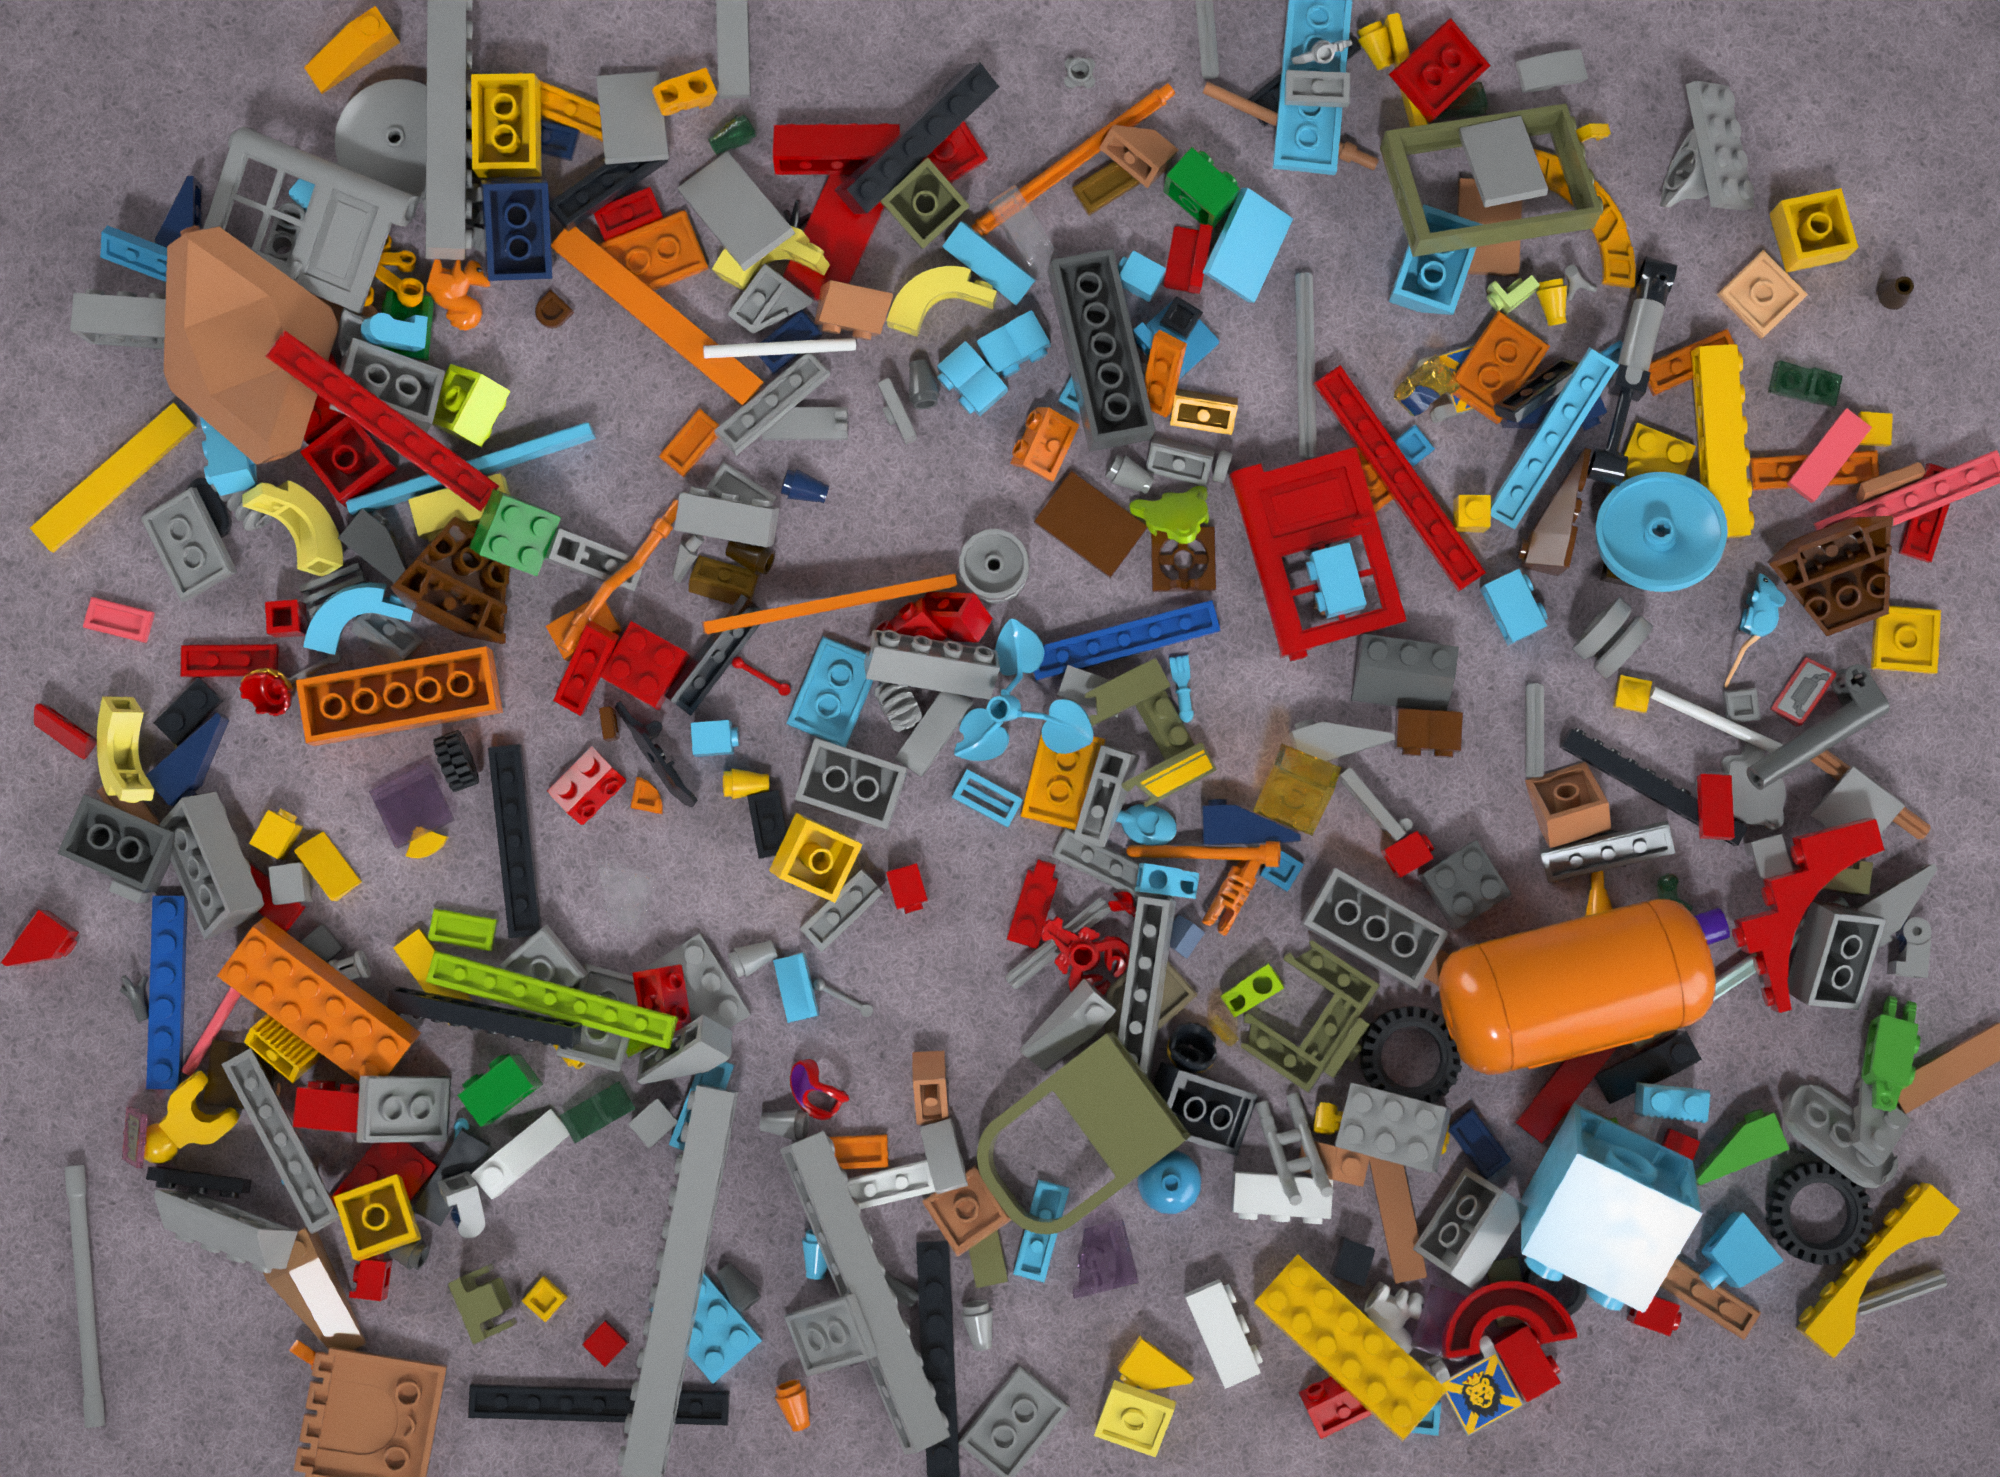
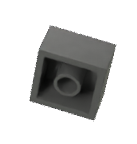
M1477 840L1469 842L1418 875L1452 930L1459 929L1512 895Z

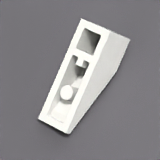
M550 1109L489 1158L471 1176L491 1199L500 1196L572 1133L555 1112Z

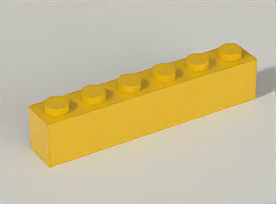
M1737 344L1699 346L1691 351L1700 484L1717 498L1723 508L1728 527L1727 539L1743 538L1751 535V530L1754 528V514L1752 511H1749L1748 498H1751L1752 484L1751 480L1747 479L1746 466H1749L1750 453L1749 449L1744 445V435L1747 433L1748 424L1746 416H1742L1745 387L1743 384H1740L1739 374L1743 368V357L1741 352H1738Z

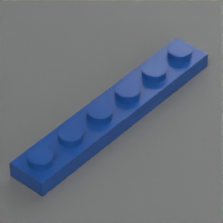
M1210 600L1043 645L1044 658L1040 667L1033 672L1035 680L1039 681L1065 674L1068 665L1084 669L1218 633L1221 630L1213 601Z
M186 896L152 897L146 1089H175L182 1083L188 903Z

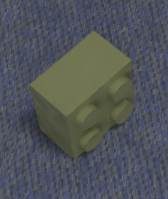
M925 158L880 201L885 209L922 249L970 207L929 158Z

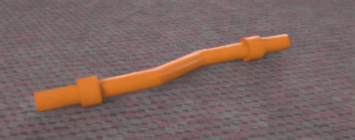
M675 499L662 518L656 519L650 528L652 532L632 560L608 578L598 589L583 612L577 613L571 622V629L558 645L562 650L567 653L571 651L581 637L586 625L593 620L611 593L640 570L661 539L668 537L673 530L671 525L676 520L678 500Z

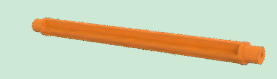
M1167 83L1159 90H1153L1152 93L979 219L977 218L975 224L970 227L981 236L989 234L998 225L1101 151L1099 149L1114 125L1134 127L1160 107L1166 105V101L1175 95L1173 88Z

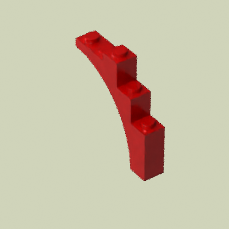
M1867 817L1792 837L1794 846H1791V855L1794 863L1800 865V869L1763 879L1765 887L1761 888L1762 897L1765 905L1770 906L1771 910L1734 920L1736 927L1732 929L1734 942L1737 948L1741 947L1742 951L1746 953L1756 952L1757 956L1753 957V964L1759 976L1762 975L1765 985L1764 988H1761L1762 997L1767 1007L1770 1006L1771 1010L1778 1013L1792 1010L1788 989V962L1794 934L1805 910L1818 892L1839 872L1860 859L1885 850L1877 819Z

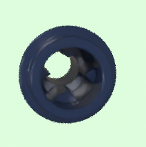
M797 468L795 471L788 469L780 493L787 495V499L824 504L829 485Z

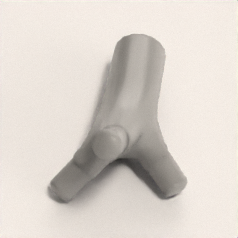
M1575 265L1566 267L1565 274L1569 280L1568 300L1573 299L1576 290L1579 288L1592 292L1597 291L1596 286L1588 283L1580 275Z

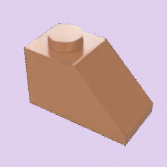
M1114 125L1109 130L1099 148L1147 188L1168 169L1179 151L1178 148L1156 130Z
M945 1051L912 1052L913 1089L917 1125L932 1124L949 1119Z
M1314 1141L1329 1179L1363 1187L1370 1156L1335 1147V1145ZM1302 1144L1299 1158L1306 1157ZM1311 1169L1305 1170L1303 1172L1311 1174Z

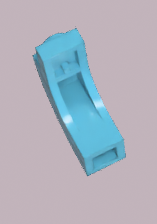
M374 582L354 584L337 591L320 606L310 622L303 647L335 655L339 647L343 627L355 616L364 613H376L410 622L414 611L406 608L396 594H391L390 598L384 597L387 584Z

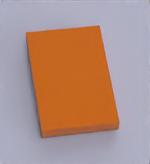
M685 210L597 244L653 291L709 269Z
M1497 311L1446 387V390L1498 425L1503 418L1495 414L1493 406L1528 381L1550 346L1500 311Z

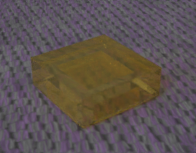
M1215 1014L1208 1021L1207 1025L1226 1046L1231 1047L1239 1040L1218 1015Z

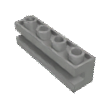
M873 629L870 638L871 651L866 652L864 659L866 679L991 699L1000 671L996 650L985 646L961 645L955 641L932 640L921 635H903L892 630L880 631Z

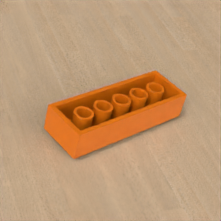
M486 646L296 680L305 742L312 746L503 713L493 650Z
M266 917L250 929L217 975L218 978L359 1082L360 1076H389L421 1034L420 1031Z

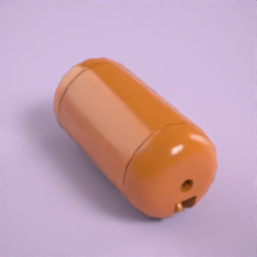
M1651 899L1463 947L1451 953L1444 961L1438 979L1445 1022L1451 1039H1454L1460 1058L1471 1069L1486 1075L1502 1074L1526 1067L1532 1069L1653 1038L1654 1034L1689 1026L1701 1020L1709 1011L1716 993L1714 965L1704 932L1698 920L1683 904L1669 899Z

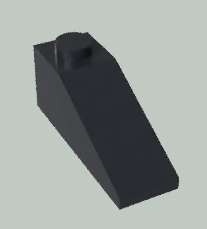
M1677 1030L1597 1073L1595 1079L1608 1103L1612 1104L1636 1093L1637 1082L1647 1084L1658 1083L1702 1059L1687 1031Z

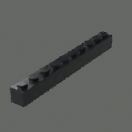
M1578 728L1568 731L1559 748L1699 826L1698 799L1692 797L1690 791L1682 787L1680 789L1676 788L1671 780L1664 777L1660 779L1655 776V771L1639 767L1637 761L1631 758H1623L1620 756L1621 752L1614 748L1607 749L1603 746L1604 743L1596 738L1591 740L1586 737L1584 731ZM1734 817L1735 838L1724 841L1733 846H1738L1748 829L1743 825L1744 822Z
M399 986L389 990L387 1008L394 1011L397 1015H413L415 1019L428 1018L432 1022H447L450 1026L455 1027L467 1026L469 1030H486L488 1034L501 1033L505 1034V1037H520L527 1042L540 1041L543 1045L547 1046L555 1044L559 1045L562 1049H572L580 1044L581 1023Z

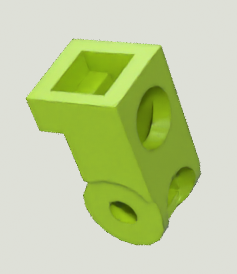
M1268 962L1242 979L1237 985L1224 992L1220 997L1235 1018L1283 990L1285 986Z

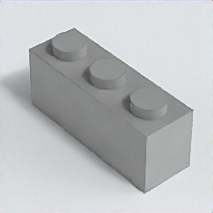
M691 486L690 491L680 492L674 530L762 547L774 545L780 508L771 506L770 500L752 498L751 503L741 501L739 494L721 492V497L709 495L710 489Z

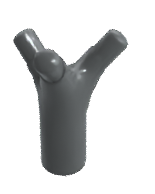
M126 975L122 976L121 980L125 987L122 986L120 992L130 1000L137 1021L141 1022L149 1019V1012L144 1000V988L148 977L143 976L138 986L135 987Z

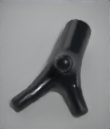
M797 199L794 202L792 214H790L789 210H784L783 213L790 226L800 229L809 220L811 213L799 217L801 201Z

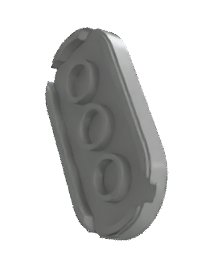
M1801 1085L1787 1094L1782 1105L1783 1119L1790 1133L1799 1142L1859 1186L1878 1188L1893 1179L1898 1170V1157H1894L1893 1151H1891L1885 1163L1876 1167L1852 1145L1855 1122L1853 1120L1854 1110L1819 1085Z

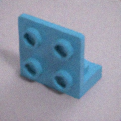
M1170 303L1146 325L1143 322L1133 330L1135 343L1148 358L1153 337L1158 330L1187 343L1179 377L1180 380L1219 345V340L1201 320L1198 321L1186 341L1159 325L1170 307Z

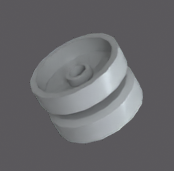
M1001 529L983 530L973 535L962 548L959 557L960 579L968 593H975L980 601L988 604L1005 603L1015 598L1025 587L1029 575L1028 553L1023 543L1012 533ZM994 561H998L1000 568L996 571L990 570L988 567L989 562L993 565Z
M1620 596L1588 624L1583 631L1584 633L1572 647V650L1583 660L1591 658L1602 649L1603 651L1594 662L1593 669L1605 679L1610 677L1634 653L1653 629V625L1643 616L1633 618L1623 627L1622 625L1631 614L1632 607Z

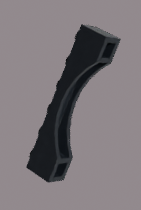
M981 62L966 64L944 85L932 103L908 128L879 153L858 167L835 189V192L854 214H867L999 88V85Z

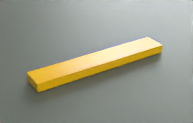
M173 402L34 523L30 529L47 549L54 553L197 427L178 405Z

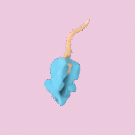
M1759 573L1753 593H1748L1746 603L1749 606L1748 609H1744L1739 630L1751 635V637L1741 646L1726 679L1725 688L1728 687L1746 649L1776 628L1779 620L1778 608L1786 602L1785 595L1762 573Z

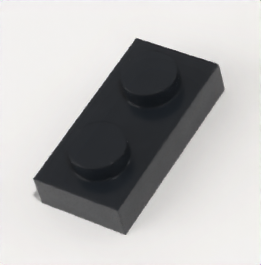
M198 677L153 723L175 745L179 746L224 700L202 678Z
M779 790L747 796L758 859L776 856L787 833Z

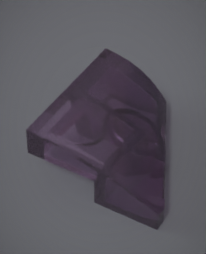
M1121 1219L1085 1228L1082 1239L1084 1250L1079 1257L1077 1266L1080 1269L1079 1288L1073 1289L1074 1299L1139 1283L1124 1220Z

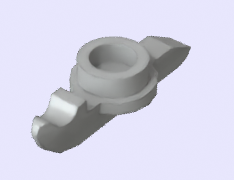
M1320 40L1314 44L1311 51L1291 58L1294 65L1306 64L1313 60L1320 64L1329 63L1334 58L1335 52L1344 51L1346 47L1352 45V41L1340 40L1330 43L1326 40Z

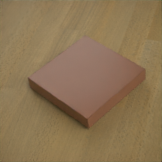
M976 1165L966 1171L968 1186L941 1194L935 1192L922 1201L957 1256H960L1011 1221L1010 1217L985 1185Z

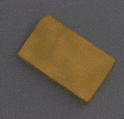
M1177 389L1170 425L1232 435L1238 399Z
M699 555L689 578L688 591L731 605L735 604L741 594L752 601L759 575L746 568Z

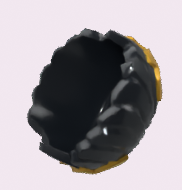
M1181 1023L1168 1040L1167 1054L1176 1067L1178 1066L1188 1072H1205L1213 1066L1217 1056V1049L1215 1047L1216 1037L1213 1036V1033L1206 1026H1201L1199 1023Z

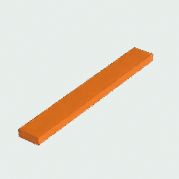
M577 227L572 228L570 231L564 228L553 241L551 249L741 406L745 405L764 384L759 377L734 357L704 359L703 346L718 344Z
M955 574L701 623L703 633H717L956 587L957 580Z

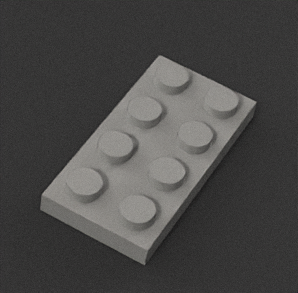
M1697 80L1686 84L1711 207L1741 211L1755 207L1753 200L1754 188L1749 181L1747 172L1748 159L1742 149L1740 139L1741 127L1736 120L1734 111L1735 98L1730 87Z

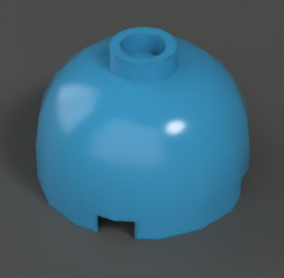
M1173 1150L1139 1175L1137 1186L1141 1198L1151 1209L1161 1214H1177L1186 1211L1196 1202L1201 1192L1202 1177L1197 1164L1189 1155Z

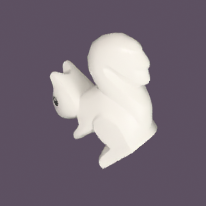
M1379 1281L1366 1300L1364 1311L1374 1324L1409 1354L1413 1348V1339L1403 1326L1410 1317L1423 1323H1430V1319L1426 1314L1425 1300L1417 1292L1408 1297L1409 1291L1404 1288H1400L1396 1295L1392 1296L1390 1294V1287Z

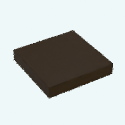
M217 1039L212 1040L207 1073L208 1082L205 1088L203 1104L245 1109L222 1064L250 1049L247 1044ZM255 1052L273 1086L276 1069Z

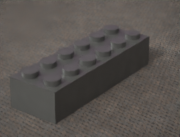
M1113 248L1051 260L1048 276L1089 452L1151 440L1156 429Z

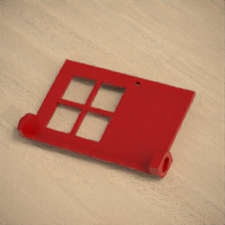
M1356 447L1266 472L1263 471L1260 463L1229 474L1230 485L1234 489L1279 645L1280 659L1289 657L1290 662L1308 657L1307 651L1313 649V647L1407 621ZM1361 535L1370 568L1359 571L1358 575L1359 578L1373 575L1382 608L1348 618L1345 617V614L1338 616L1339 620L1302 630L1293 597L1316 591L1318 586L1315 583L1291 590L1281 557L1318 547V550L1326 549L1325 545Z

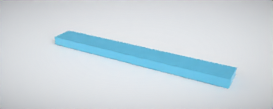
M585 422L466 462L482 474L487 475L594 440L596 437L591 425ZM429 474L349 499L346 505L349 513L356 517L361 509L370 513L374 510L407 501L410 498L447 487Z

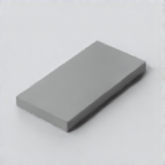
M728 151L677 188L682 197L743 271L747 270L795 234L789 223Z

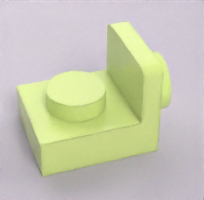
M1532 275L1525 281L1519 278L1506 289L1507 294L1497 281H1493L1486 290L1489 294L1487 300L1496 311L1502 310L1507 315L1534 294L1540 284Z

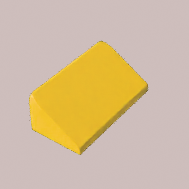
M324 831L294 850L295 854L331 901L337 902L362 883Z

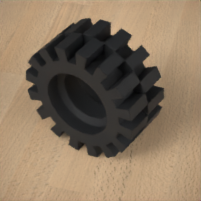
M456 730L434 738L435 754L438 757V763L441 766L442 774L445 775L446 782L449 784V788L453 792H457L479 784L477 767L461 731Z

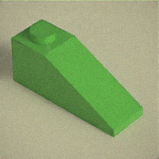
M1762 1108L1746 1113L1744 1115L1745 1120L1737 1123L1695 1171L1696 1184L1699 1186L1790 1150L1775 1113L1763 1112Z

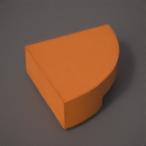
M636 777L630 808L663 815V802L658 790L647 780Z

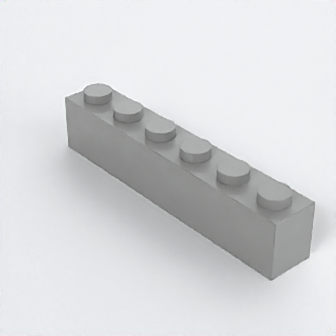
M1138 896L1118 1038L1148 1079L1151 1080L1176 900Z

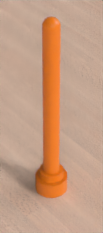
M1267 841L1266 844H1260V847L1129 845L1126 853L1130 857L1259 860V863L1265 864L1266 867H1280L1281 845L1278 841Z

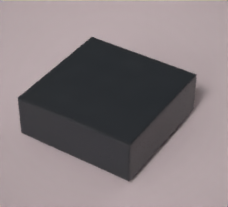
M1176 296L1159 325L1186 341L1203 315V311Z

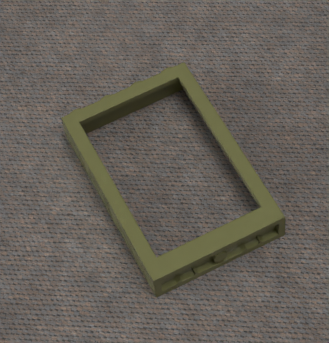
M1567 104L1388 130L1385 132L1380 145L1381 155L1413 257L1593 229L1603 213V202L1601 197L1596 194L1594 175L1592 170L1587 167L1585 148L1583 143L1578 140L1576 121L1574 116L1570 115ZM1517 116L1522 117L1528 136L1550 133L1575 210L1430 233L1406 155L1463 147L1459 138V128Z

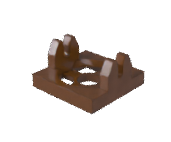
M1200 527L1201 531L1197 534L1195 540L1200 542L1206 551V554L1195 555L1188 548V543H1178V549L1172 555H1160L1164 545L1171 539H1168L1167 532L1157 530L1156 536L1151 533L1152 592L1216 591L1215 527ZM1180 551H1186L1192 556V564L1186 569L1178 568L1174 563V556ZM1161 565H1172L1178 571L1179 579L1171 580L1162 571ZM1194 565H1206V569L1199 578L1189 580L1188 572Z

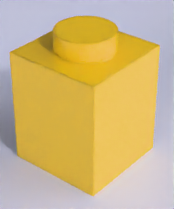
M1458 495L1453 500V526L1457 532L1485 533L1491 527V495Z
M280 808L278 812L267 810L249 844L276 859L285 860L303 826L295 822L297 819L296 815L285 809Z

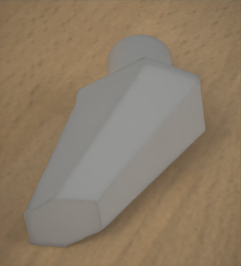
M693 534L687 542L684 540L680 541L672 573L676 582L680 583L698 557L696 550L704 542V538L701 535Z

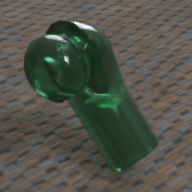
M1672 873L1661 876L1656 884L1658 899H1669L1681 903L1691 912L1693 906L1678 897L1677 884L1679 880L1677 876Z

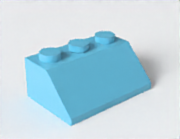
M1427 205L1422 207L1430 233L1483 225ZM1408 243L1388 302L1417 312L1453 315L1476 247L1413 257Z

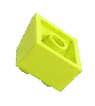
M450 364L443 378L432 425L468 443L482 447L491 435L492 426L496 418L505 408L506 399L510 391L483 374Z

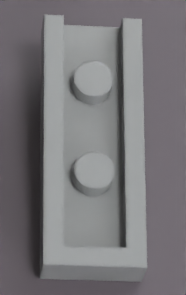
M793 407L762 434V439L848 440V407Z
M1351 767L1337 776L1392 843L1397 842L1412 828L1413 823L1409 818H1404L1397 822Z
M861 869L842 887L835 903L829 900L800 928L805 936L821 952L836 940L885 892L881 888L882 886L872 879L873 877L864 869Z

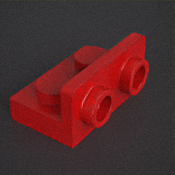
M681 964L632 972L638 1006L679 1017L675 1031L682 1029L692 1022Z
M1331 1376L1309 1385L1298 1393L1320 1439L1372 1415Z

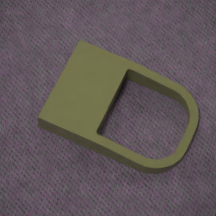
M1111 1031L994 1119L986 1127L980 1138L977 1149V1164L985 1185L1011 1220L1023 1229L1033 1233L1055 1234L1068 1229L1189 1139L1191 1135L1114 1031ZM1054 1092L1115 1174V1178L1068 1214L1055 1219H1043L1027 1212L1014 1197L996 1170L993 1152L998 1136L1007 1126Z

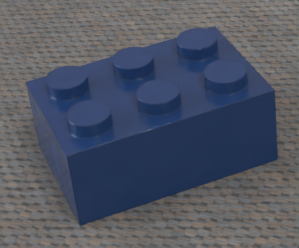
M546 179L481 180L485 266L488 281L553 279L549 195Z

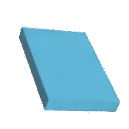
M1241 188L1203 273L1245 301L1255 303L1293 218L1251 189Z
M823 636L786 724L846 748L874 681L866 679L864 666L866 653Z

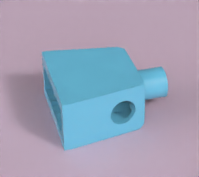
M1733 1212L1702 1249V1254L1711 1265L1699 1277L1711 1290L1715 1289L1724 1280L1730 1287L1741 1288L1778 1266L1784 1260L1744 1212Z

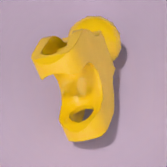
M197 1071L174 1089L167 1105L168 1114L163 1117L161 1122L144 1128L140 1133L137 1141L138 1150L142 1158L150 1163H165L173 1159L178 1153V1149H181L188 1143L200 1145L213 1144L237 1123L241 1115L234 1108H227L216 1115H208L200 1111L196 1104V1095L204 1089L208 1082V1077L202 1071Z

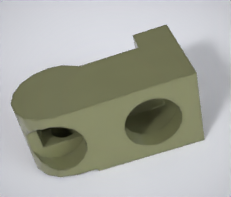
M1857 861L1853 864V869L1846 868L1839 872L1821 890L1859 896L1869 895L1873 863Z

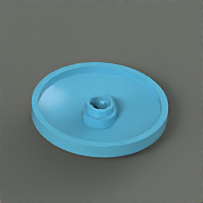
M1650 472L1627 479L1608 494L1598 512L1595 538L1602 560L1621 580L1648 591L1670 592L1688 588L1700 582L1715 569L1725 549L1728 527L1725 513L1719 501L1702 484L1676 473Z

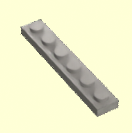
M250 1048L223 1063L222 1066L309 1232L313 1234L340 1219L335 1203L293 1127L254 1050Z

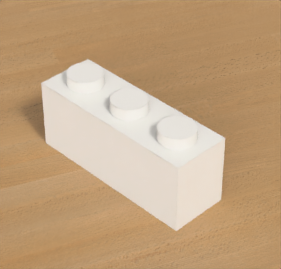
M1233 1171L1231 1210L1238 1213V1218L1257 1220L1258 1214L1271 1215V1221L1290 1222V1216L1303 1217V1223L1322 1224L1323 1218L1331 1219L1332 1195L1323 1197L1312 1176L1293 1175L1302 1201L1298 1205H1291L1282 1189L1278 1174ZM1329 1179L1333 1188V1180Z
M1220 1279L1184 1294L1224 1388L1226 1389L1260 1374L1258 1364L1263 1363L1256 1345L1249 1346L1244 1334L1250 1331L1243 1315L1236 1316L1231 1304L1237 1301L1230 1285L1223 1286Z

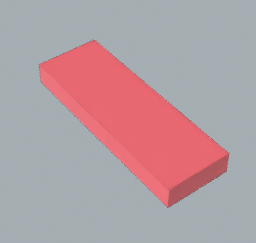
M1848 408L1844 409L1786 484L1810 503L1815 502L1872 427Z

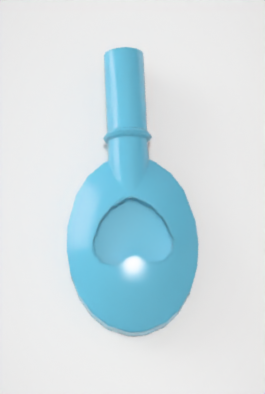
M1143 804L1131 806L1126 811L1120 810L1116 822L1122 823L1124 833L1141 845H1166L1173 840L1177 831L1174 818L1164 809L1154 805L1145 807Z

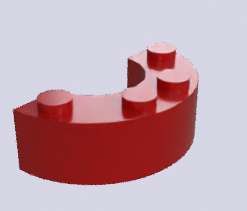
M1502 1281L1481 1287L1458 1303L1445 1325L1442 1339V1355L1444 1360L1480 1354V1339L1484 1329L1494 1319L1502 1316L1515 1317L1526 1322L1535 1331L1540 1344L1576 1339L1578 1335L1570 1315L1551 1294L1528 1283Z

